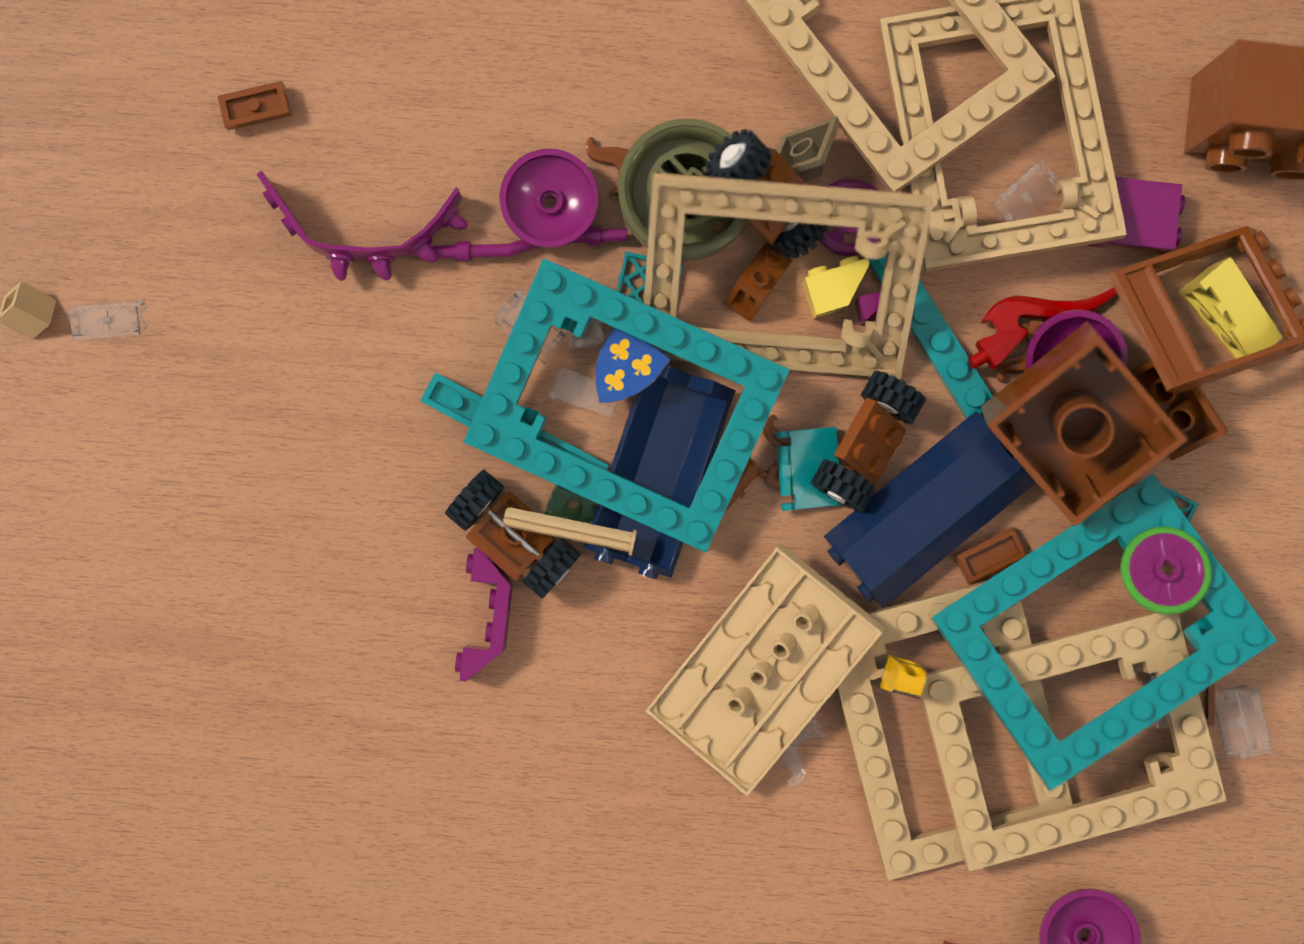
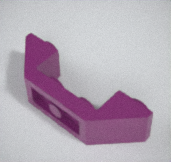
M474 548V554H468L466 573L471 574V581L497 584L496 590L491 589L489 596V609H494L493 623L487 622L485 642H490V647L466 645L463 647V653L457 652L455 672H460L459 681L470 679L506 649L513 584L500 567L478 548Z

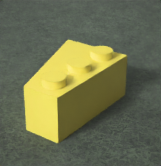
M1231 256L1208 266L1178 291L1234 359L1274 346L1283 338L1278 330V325L1268 315Z

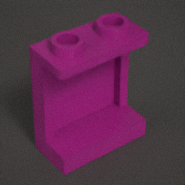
M1115 177L1127 235L1124 239L1089 244L1088 247L1101 248L1105 245L1158 250L1159 254L1176 250L1182 236V229L1178 227L1179 215L1182 214L1185 206V196L1181 195L1182 184Z

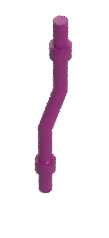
M590 226L584 235L572 243H588V246H602V242H628L627 228L602 229L601 226ZM523 240L509 244L472 245L470 241L457 242L456 245L432 246L438 253L439 259L457 258V261H471L472 258L511 257L539 248Z

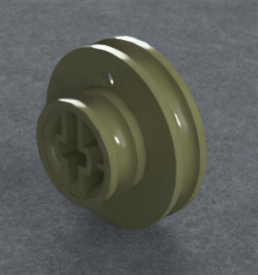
M676 119L651 128L639 137L629 149L619 174L618 195L620 209L629 230L646 248H648L653 173L709 177L705 167L706 162L711 161L708 156L710 153L716 152L714 147L717 144L721 146L724 143L723 138L726 136L732 137L729 132L703 120ZM686 214L689 220H684L681 260H698L719 253L735 241L745 228L747 221L744 218ZM717 221L723 222V230L716 231L713 228Z

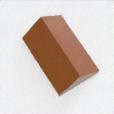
M1151 359L1146 360L1130 371L1187 439L1184 444L1168 455L1172 461L1229 432L1200 386L1179 394L1168 392Z

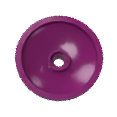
M559 149L535 150L519 158L505 174L499 196L502 215L512 232L524 242L541 248L562 247L579 239L592 225L599 204L597 184L590 169L575 155ZM548 198H554L557 203L555 207L547 208L545 201Z
M1088 310L1064 311L1047 319L1033 334L1026 351V369L1031 367L1086 321L1126 367L1128 365L1127 345L1119 329L1106 317Z
M1086 888L1071 891L1057 899L1050 906L1040 926L1039 944H1141V935L1137 920L1125 903L1106 891ZM1082 929H1088V935L1085 938H1079V932Z

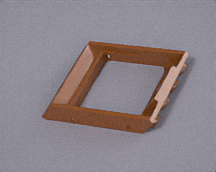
M1245 226L1108 274L1168 392L1179 394L1304 350V317L1298 305L1302 304L1301 299L1293 287L1288 288L1282 277L1286 276L1285 269L1277 258L1274 260L1271 258L1267 250L1271 247V244L1263 231L1257 232L1253 228ZM1237 246L1240 253L1245 251L1286 329L1283 333L1288 341L1205 369L1156 273Z

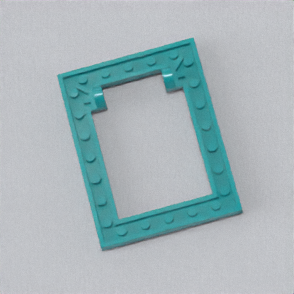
M543 258L463 443L701 551L707 552L790 369ZM594 318L745 386L690 507L539 439L548 417L531 407L520 405L518 402L552 326L565 329L573 333L572 335L583 338L591 319Z
M1151 474L1096 510L1077 526H1071L931 617L941 635L1048 791H1052L1277 641L1154 474ZM1154 527H1173L1192 535L1208 554L1212 570L1209 589L1201 600L1210 613L1183 630V633L1194 646L1196 652L1069 736L1058 741L980 627L1115 539L1125 551L1127 545L1135 536Z

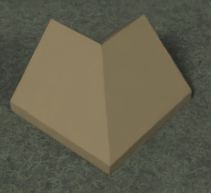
M834 117L782 136L777 152L804 182L822 176L840 125L839 118Z

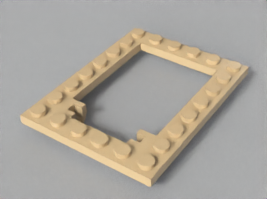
M743 0L832 118H839V127L889 192L897 193L1052 83L1056 77L996 0H948L1005 73L900 147L806 25L805 21L820 11V4L817 0Z
M996 0L1020 31L1047 26L1077 174L1075 178L1057 180L1056 193H1062L1063 201L1059 206L1060 213L977 227V209L974 198L971 195L947 198L941 162H939L909 184L911 194L932 195L933 197L932 213L923 256L925 272L1124 239L1127 232L1079 0ZM953 6L880 18L879 27L901 145H904L933 124L919 48L977 38Z
M653 173L644 304L676 317L685 213L857 227L858 233L855 250L862 256L871 259H880L886 256L876 321H865L864 332L854 331L852 320L844 319L841 339L711 328L700 329L790 370L870 377L877 370L901 379L932 213L933 197L932 195ZM867 238H877L879 242L871 243ZM652 345L671 360L690 362Z
M986 581L867 612L886 629L837 688L885 876L888 881L964 861L955 825L910 836L870 681L883 677L887 663L885 644L937 631L938 629L931 620V617ZM1021 601L980 627L993 647H996L997 653L1032 644ZM1041 679L1020 685L1054 733ZM1024 756L1036 803L990 815L992 827L1073 805L1067 781L1052 791H1048Z
M1148 612L998 653L1020 685L1117 659L1121 676L1124 679L1136 678L1135 672L1144 671L1148 674L1155 672L1156 677H1158L1189 656L1178 614L1167 615L1155 612ZM962 664L926 673V681L921 699L965 865L969 872L1227 801L1198 693L1166 714L1176 752H1158L1145 758L1144 764L1149 784L992 827L959 704L960 701L983 694ZM1160 767H1169L1167 769L1160 770Z

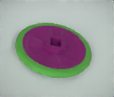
M1154 527L1139 533L1129 542L1121 560V576L1127 592L1139 605L1155 613L1168 615L1190 610L1204 598L1211 583V563L1205 549L1192 535L1177 528ZM1163 564L1172 569L1169 577L1160 571V567Z

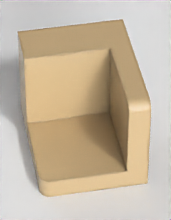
M20 281L3 298L0 308V323L34 339L50 325L56 300Z

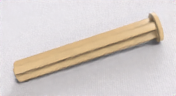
M511 507L506 509L503 519V525L506 527L629 552V556H632L637 532L635 529L632 533Z

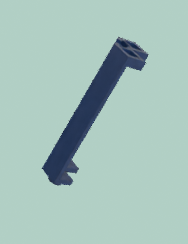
M667 365L650 386L635 395L610 471L690 507L713 458L736 390L713 380L692 376ZM600 504L597 505L591 524L632 533L635 529L637 532L632 556H629V552L584 543L583 548L596 552L594 559L613 564L614 559L640 567L638 574L656 580L658 574L672 578L684 542Z
M975 411L870 498L863 512H852L824 535V538L831 546L827 552L839 566L845 563L861 583L857 586V589L868 602L874 599L884 608L1036 482L987 426L985 418Z

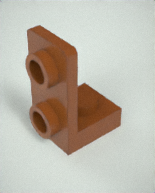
M765 243L738 279L723 304L751 322L771 290L792 262V259L786 258L775 247Z

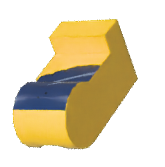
M889 655L880 687L884 690L919 699L926 681V670L918 662Z

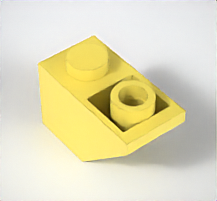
M852 256L839 261L840 267L828 270L825 265L808 271L809 276L804 278L802 285L813 319L845 310L870 265L868 258L859 260L858 256Z

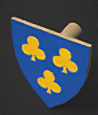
M613 327L600 349L596 364V389L599 403L617 402L637 395L655 381L671 359L649 343Z

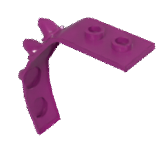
M262 171L256 174L267 189L262 194L273 209L279 207L285 215L281 221L293 237L298 234L311 250L326 256L330 260L333 274L340 281L347 278L348 265L353 264L354 259L367 260V263L372 264L376 274L383 280H389L392 277L390 263L395 258L416 255L421 260L431 263L436 262L439 259V255L433 249L431 243L433 242L432 237L441 227L446 228L450 226L457 230L468 227L467 221L459 215L460 209L457 206L462 196L456 187L426 227L400 246L367 248L324 244L310 239L272 182Z

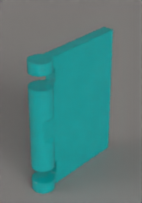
M837 427L776 432L777 439L789 438L788 446H777L780 495H793L794 503H782V511L842 505L810 484L823 459L834 461L839 465V459L834 456L838 448Z

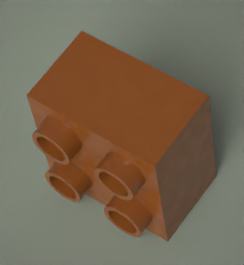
M1239 39L1195 74L1191 82L1184 154L1206 156L1205 169L1213 172H1242L1247 169V161L1271 164L1270 176L1273 178L1304 180V47Z
M1087 321L981 406L987 426L1074 526L1081 523L1187 441L1182 432Z

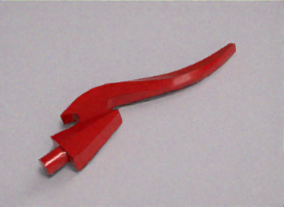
M1113 287L1097 296L1076 301L1047 300L1027 296H1011L1002 299L992 306L981 321V324H992L996 329V334L978 340L975 346L979 352L969 357L968 362L973 369L987 363L992 370H995L1028 334V330L1019 326V318L1049 319L1058 313L1069 310H1088L1094 312L1109 302L1117 292Z

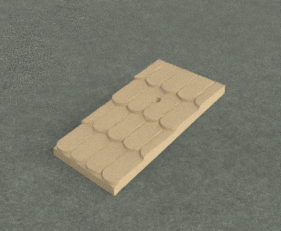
M781 543L645 710L648 715L746 796L752 792L886 629L851 599L844 596L840 590L825 578L818 575L819 573L799 557L792 554Z

